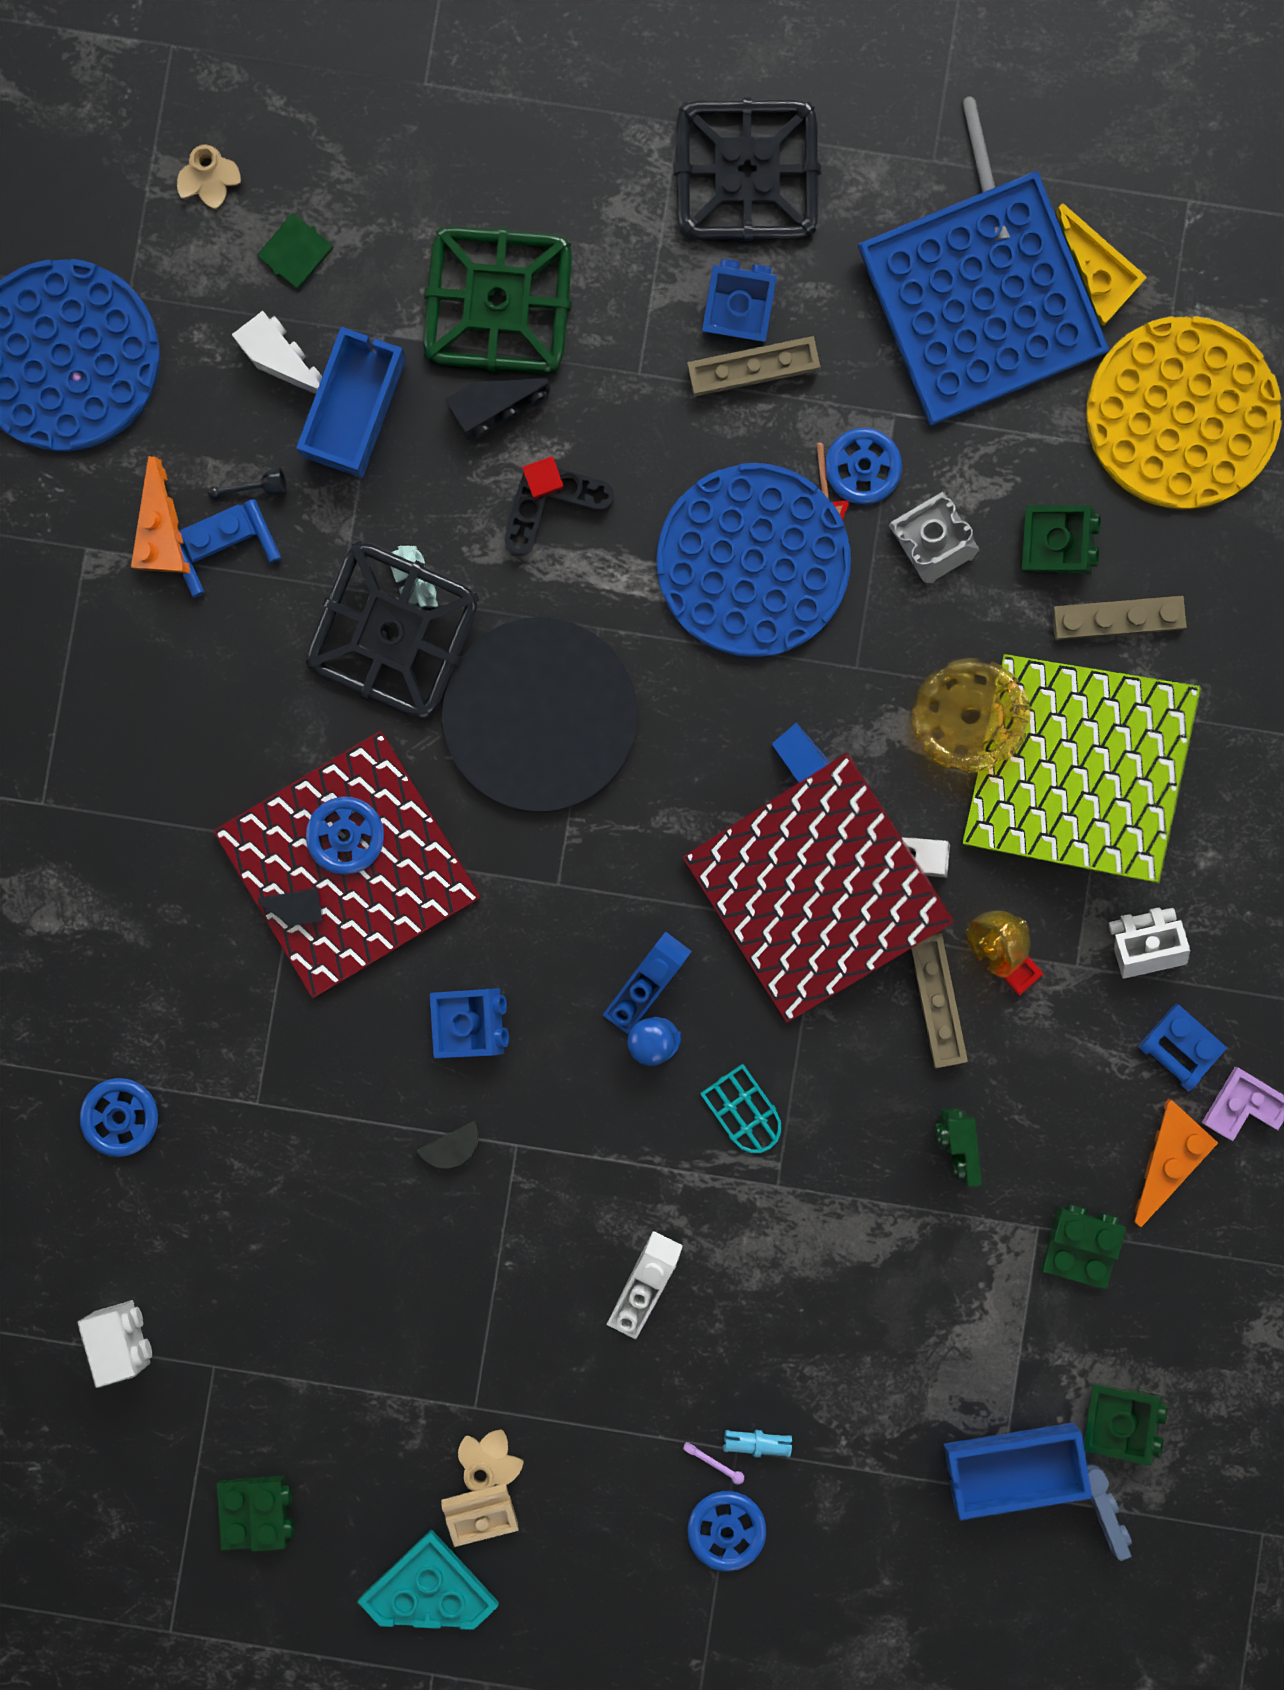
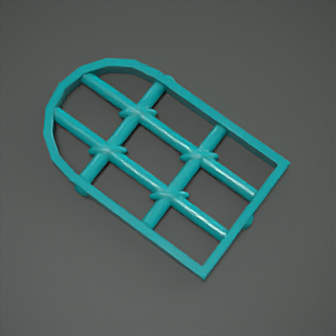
M741 1064L726 1076L720 1077L716 1083L700 1093L729 1134L730 1140L734 1141L742 1150L750 1153H762L771 1149L778 1141L781 1134V1120L776 1107L767 1099L744 1064ZM740 1069L744 1070L754 1084V1087L746 1093L733 1076ZM728 1078L736 1087L740 1096L733 1102L728 1100L719 1087V1084ZM712 1089L716 1090L725 1103L723 1104L725 1107L719 1112L715 1110L705 1095ZM757 1090L770 1107V1110L763 1115L759 1113L750 1100L752 1099L750 1095ZM743 1100L750 1107L756 1119L748 1125L745 1124L735 1110L737 1109L736 1105ZM729 1110L741 1126L739 1127L741 1130L734 1135L721 1118ZM773 1113L778 1123L776 1135L766 1123L768 1121L766 1118ZM761 1123L773 1140L764 1148L761 1147L752 1134V1128ZM746 1133L756 1149L744 1147L736 1139Z

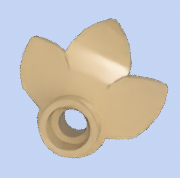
M200 145L192 151L189 164L179 172L177 181L178 193L182 199L199 193L200 198L206 205L213 209H218L226 199L227 186L241 183L240 172L233 161L221 158L216 148L210 145ZM209 158L212 160L209 166H201V162L204 159Z
M495 1430L488 1433L480 1443L471 1436H465L458 1450V1457L465 1468L464 1482L472 1492L493 1487L495 1484H509L520 1473L524 1461L518 1457L507 1455L508 1440L503 1430ZM478 1470H483L487 1478L479 1481L475 1478L474 1473Z

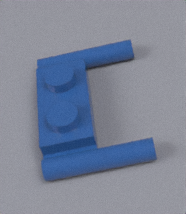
M255 499L249 500L241 506L239 504L180 530L184 544L180 545L183 560L189 563L190 574H182L193 598L201 596L205 592L192 563L256 534L269 563H274L281 559Z

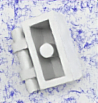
M1158 907L1150 909L1147 914L1134 917L1131 914L1123 915L1120 917V920L1108 922L1111 935L1117 934L1115 935L1114 951L1123 979L1188 963L1190 948L1181 920L1175 921L1176 913L1174 908L1161 910Z

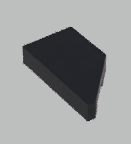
M318 888L257 898L259 904L289 926L324 921Z

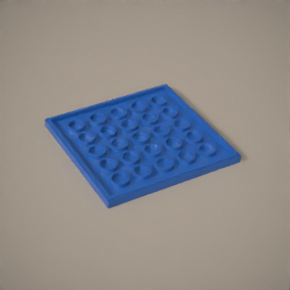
M1038 171L1019 177L861 242L857 246L930 426L1110 351ZM1003 225H1005L1010 238L995 240V237L1000 234ZM999 226L998 231L995 233V227Z

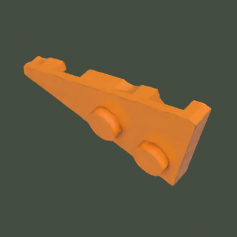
M148 456L131 567L144 571L190 574L189 563L184 562L180 545L184 544L182 534L178 530V519L173 499L167 496L164 484L168 480L166 471L162 467L160 459Z
M1168 1099L1164 1105L1165 1112L1160 1130H1157L1155 1148L1151 1152L1144 1176L1146 1179L1141 1198L1138 1199L1135 1208L1136 1216L1133 1222L1139 1227H1142L1218 1144L1215 1139L1171 1099Z

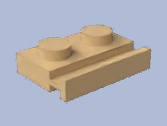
M506 1483L442 1500V1510L446 1517V1523L454 1547L518 1531V1521Z

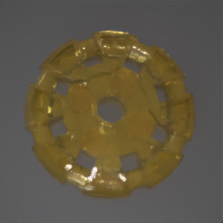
M965 658L947 663L948 667L940 672L935 670L922 683L916 694L918 701L916 707H912L911 716L916 740H921L925 747L923 751L928 757L945 768L955 767L967 773L992 769L997 762L1003 759L1007 761L1013 756L1026 737L1024 730L1026 723H1030L1031 715L1025 690L1021 691L1017 685L1018 679L1009 670L995 662H991V664L979 662V658ZM976 675L987 677L985 686L974 683ZM955 678L958 684L952 686L948 691L944 684ZM1006 690L1010 698L1001 703L998 694ZM930 702L940 704L938 713L929 711ZM970 708L976 709L980 713L979 720L973 724H967L961 719L963 712ZM1004 719L1013 721L1011 729L1002 728ZM941 728L945 737L935 740L932 733ZM993 740L997 748L987 753L982 745ZM956 747L968 749L966 755L955 754Z

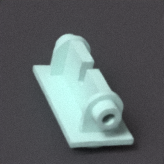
M400 545L398 546L399 550L392 552L412 562L418 560L424 563L425 566L424 558L416 546ZM391 567L396 583H400L408 578L409 574ZM419 579L409 603L422 609L423 607H437L434 585Z

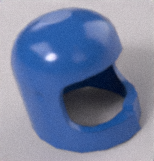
M657 1016L645 1018L636 1023L630 1030L627 1040L628 1050L632 1057L640 1064L648 1066L659 1065L670 1059L678 1051L681 1043V1031H678L674 1023L666 1018Z

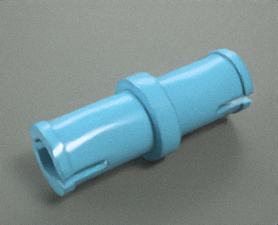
M725 1430L724 1442H726L723 1445L724 1452L753 1453V1457H761V1454L791 1456L792 1445H789L792 1443L791 1435L763 1434L762 1430H755L754 1433Z

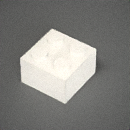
M133 1300L94 1311L78 1322L96 1387L136 1376L150 1364V1358H152L151 1345L148 1339L143 1338L141 1326H143L142 1313L139 1307L134 1306Z

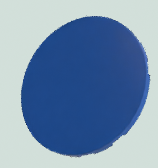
M48 259L34 262L17 269L0 280V428L13 438L36 448L51 451H74L101 444L128 427L147 404L155 387L160 364L157 330L152 316L138 294L116 274L99 267L97 264L76 259L54 261ZM75 372H80L81 379L73 381L71 375Z
M745 463L722 470L719 469L701 478L676 501L664 522L657 548V573L663 597L681 626L694 638L717 651L734 656L752 658L767 657L792 650L821 631L830 621L843 599L851 567V551L844 522L834 504L830 502L824 493L814 483L794 471L762 463Z

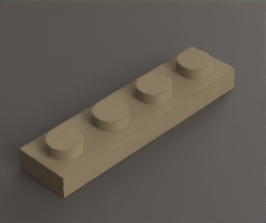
M814 336L687 362L694 397L820 371Z
M1184 596L1054 606L1052 608L1055 640L1174 631L1187 628Z
M938 933L910 949L934 1068L968 1062L942 933Z

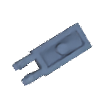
M1087 1463L1092 1492L1091 1502L1110 1550L1120 1561L1132 1557L1128 1549V1545L1132 1544L1129 1533L1124 1525L1119 1526L1115 1514L1119 1513L1117 1503L1111 1493L1106 1494L1109 1486L1106 1474L1095 1463Z

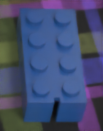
M340 327L296 447L303 458L363 479L406 362V356L401 347L375 338L372 344L369 336Z
M1074 1423L943 1444L948 1474L952 1479L949 1481L954 1510L960 1520L1092 1498L1081 1430Z

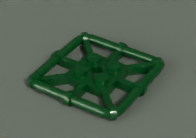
M452 226L445 229L440 227L435 232L436 237L434 238L431 250L428 288H425L424 298L427 299L423 336L424 357L429 362H435L440 365L487 369L489 373H496V370L539 374L552 371L555 373L560 368L559 364L564 354L567 312L571 311L572 303L569 300L572 251L569 240L566 237L561 238L553 234L509 231L508 227H500L499 230ZM454 239L498 243L496 265L473 263ZM508 244L551 247L528 267L505 266ZM445 246L448 247L467 270L465 290L441 288ZM556 257H560L556 298L531 296L532 277ZM497 291L501 292L503 298H507L505 303H501L500 306H494L493 302L488 301L489 297H494ZM442 300L464 302L463 320L436 342L439 302ZM530 307L555 310L551 354L528 328ZM468 330L490 332L488 356L443 352ZM499 333L521 334L542 360L497 357Z

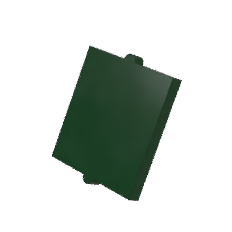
M292 212L259 251L257 256L274 270V274L277 277L282 276L296 289H299L334 246L317 233L315 226L310 227Z

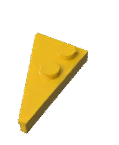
M1062 203L1056 210L1055 215L1099 323L1104 326L1147 277Z

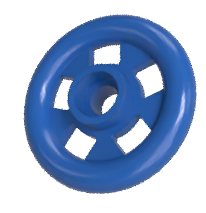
M856 428L843 433L832 443L826 456L825 471L829 484L840 497L856 504H872L883 500L896 488L901 478L902 459L897 446L886 434L872 428ZM856 442L860 450L854 452L850 457L844 449L851 443ZM872 443L879 445L884 450L880 457H877L875 453L868 450ZM866 460L869 462L870 468L868 470H861L858 462ZM847 464L851 477L841 479L838 466ZM880 465L889 468L886 480L876 477L880 470ZM856 481L870 482V491H857Z
M337 797L326 801L314 811L307 824L306 843L310 855L319 866L335 874L349 875L366 869L377 859L383 847L384 829L379 815L369 804L357 798ZM336 811L341 820L336 821L329 827L325 822V818ZM353 811L365 818L361 826L349 820ZM343 829H347L350 832V838L345 842L339 839V833ZM328 834L332 847L323 850L319 837ZM361 834L371 836L367 850L358 847L361 841ZM338 851H352V861H338Z
M124 1078L109 1079L95 1086L84 1099L80 1110V1126L87 1142L100 1153L113 1157L129 1156L142 1150L151 1141L158 1124V1109L150 1092L141 1084ZM120 1091L133 1095L131 1104L118 1101ZM102 1097L110 1102L103 1114L95 1109L96 1104ZM135 1110H144V1124H135ZM121 1111L124 1113L125 1120L123 1123H118L115 1120L116 1112ZM101 1122L110 1131V1134L104 1138L95 1129V1126ZM130 1130L133 1140L121 1144L118 1134H123Z
M733 1491L716 1492L702 1499L692 1511L687 1528L688 1541L695 1556L706 1566L718 1571H736L751 1564L762 1551L766 1540L765 1519L759 1507L747 1496ZM730 1505L731 1514L717 1516V1506ZM747 1513L753 1526L744 1530L738 1517ZM702 1521L712 1522L710 1528L711 1535L701 1534ZM725 1527H730L733 1530V1534L730 1537H724L721 1535V1530ZM742 1538H744L750 1545L743 1553L739 1554L733 1547L737 1546ZM713 1543L726 1549L722 1557L716 1556L709 1551Z

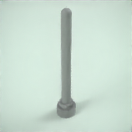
M966 97L963 100V108L982 192L995 188L976 102L974 98ZM1003 225L1002 231L995 237V240L1010 238L1005 225ZM999 226L995 227V233L998 231Z

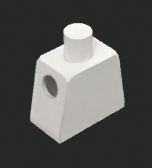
M902 837L909 850L916 851L915 859L926 876L947 878L950 851L948 841Z

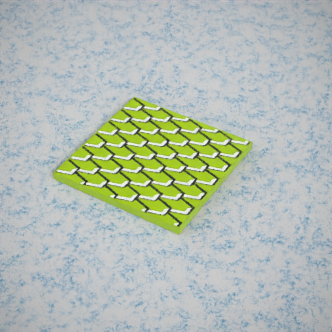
M1004 654L963 844L1159 883L1201 687Z

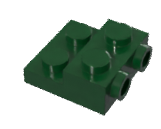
M1091 505L1026 506L1022 570L1024 572H1057L1059 575H1092V567H1097L1099 564V548L1093 547L1094 534H1100L1101 516L1095 515L1096 510Z
M961 1108L942 1109L941 1115H939L940 1123L935 1124L936 1141L938 1144L941 1143L943 1149L949 1153L956 1154L951 1156L953 1174L958 1175L959 1180L967 1186L982 1185L975 1118L966 1114L965 1110H961Z
M1068 1204L1067 1209L1057 1207L1041 1271L1107 1290L1114 1260L1118 1259L1126 1227L1118 1224L1120 1218L1100 1212V1216L1097 1218L1087 1215L1088 1209L1077 1205Z
M1094 1383L1084 1451L1150 1466L1154 1462L1155 1457L1161 1458L1164 1439L1158 1437L1159 1424L1165 1425L1168 1415V1405L1162 1404L1163 1395L1135 1389L1125 1390Z
M285 1475L219 1480L217 1483L221 1550L252 1548V1551L285 1549L289 1540L294 1537L293 1519H288L287 1506H291L292 1493L290 1485L286 1486Z

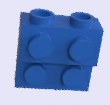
M721 259L720 265L713 264L702 331L766 342L777 274H772V267L753 264L752 270L739 268V261Z
M500 988L430 993L434 1058L504 1054V1047H507L509 1043V1033L506 1028H502V1014H505L507 1010V1001L504 995H500Z

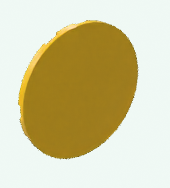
M1198 316L1160 318L1148 322L1146 325L1125 335L1107 353L1093 377L1087 399L1086 416L1089 437L1104 469L1121 487L1132 495L1146 502L1167 508L1194 509L1219 503L1241 491L1257 477L1269 461L1276 447L1282 423L1280 419L1281 395L1275 375H1272L1264 361L1263 354L1251 341L1235 329L1215 320Z

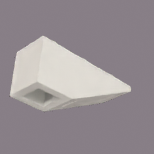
M262 311L232 334L258 369L309 392L317 393L322 379L321 374L314 366L308 369L302 360L306 358L305 354L295 341L290 345L282 336L286 333V330L275 316L269 319Z
M654 1231L652 1232L607 1322L608 1326L634 1339L638 1337L676 1266L683 1245Z

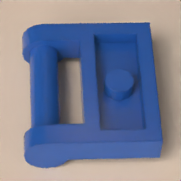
M1179 1004L1173 1005L1138 1046L1145 1054L1150 1053L1181 1081L1180 1085L1188 1092L1199 1083L1201 1077L1227 1049L1223 1043ZM1162 1037L1167 1039L1195 1064L1190 1071L1158 1044Z

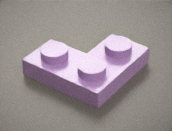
M1234 1067L1202 1121V1124L1231 1141L1235 1139L1249 1114L1273 1129L1279 1130L1284 1121V1095L1238 1067Z

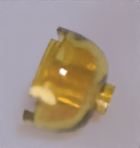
M996 910L987 911L968 924L971 925L966 930L968 944L979 961L984 956L991 965L987 968L991 973L999 977H1008L1027 960L1031 950L1029 928L1023 919L1009 912Z

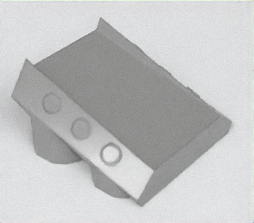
M943 492L889 524L925 583H934L936 579L966 561H972L980 550L973 540L972 528L967 522L960 519L955 505Z

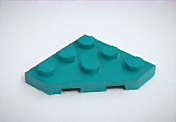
M432 1529L361 1595L357 1601L379 1626L413 1625L416 1628H441V1626L460 1627V1629H475L499 1605L495 1597Z

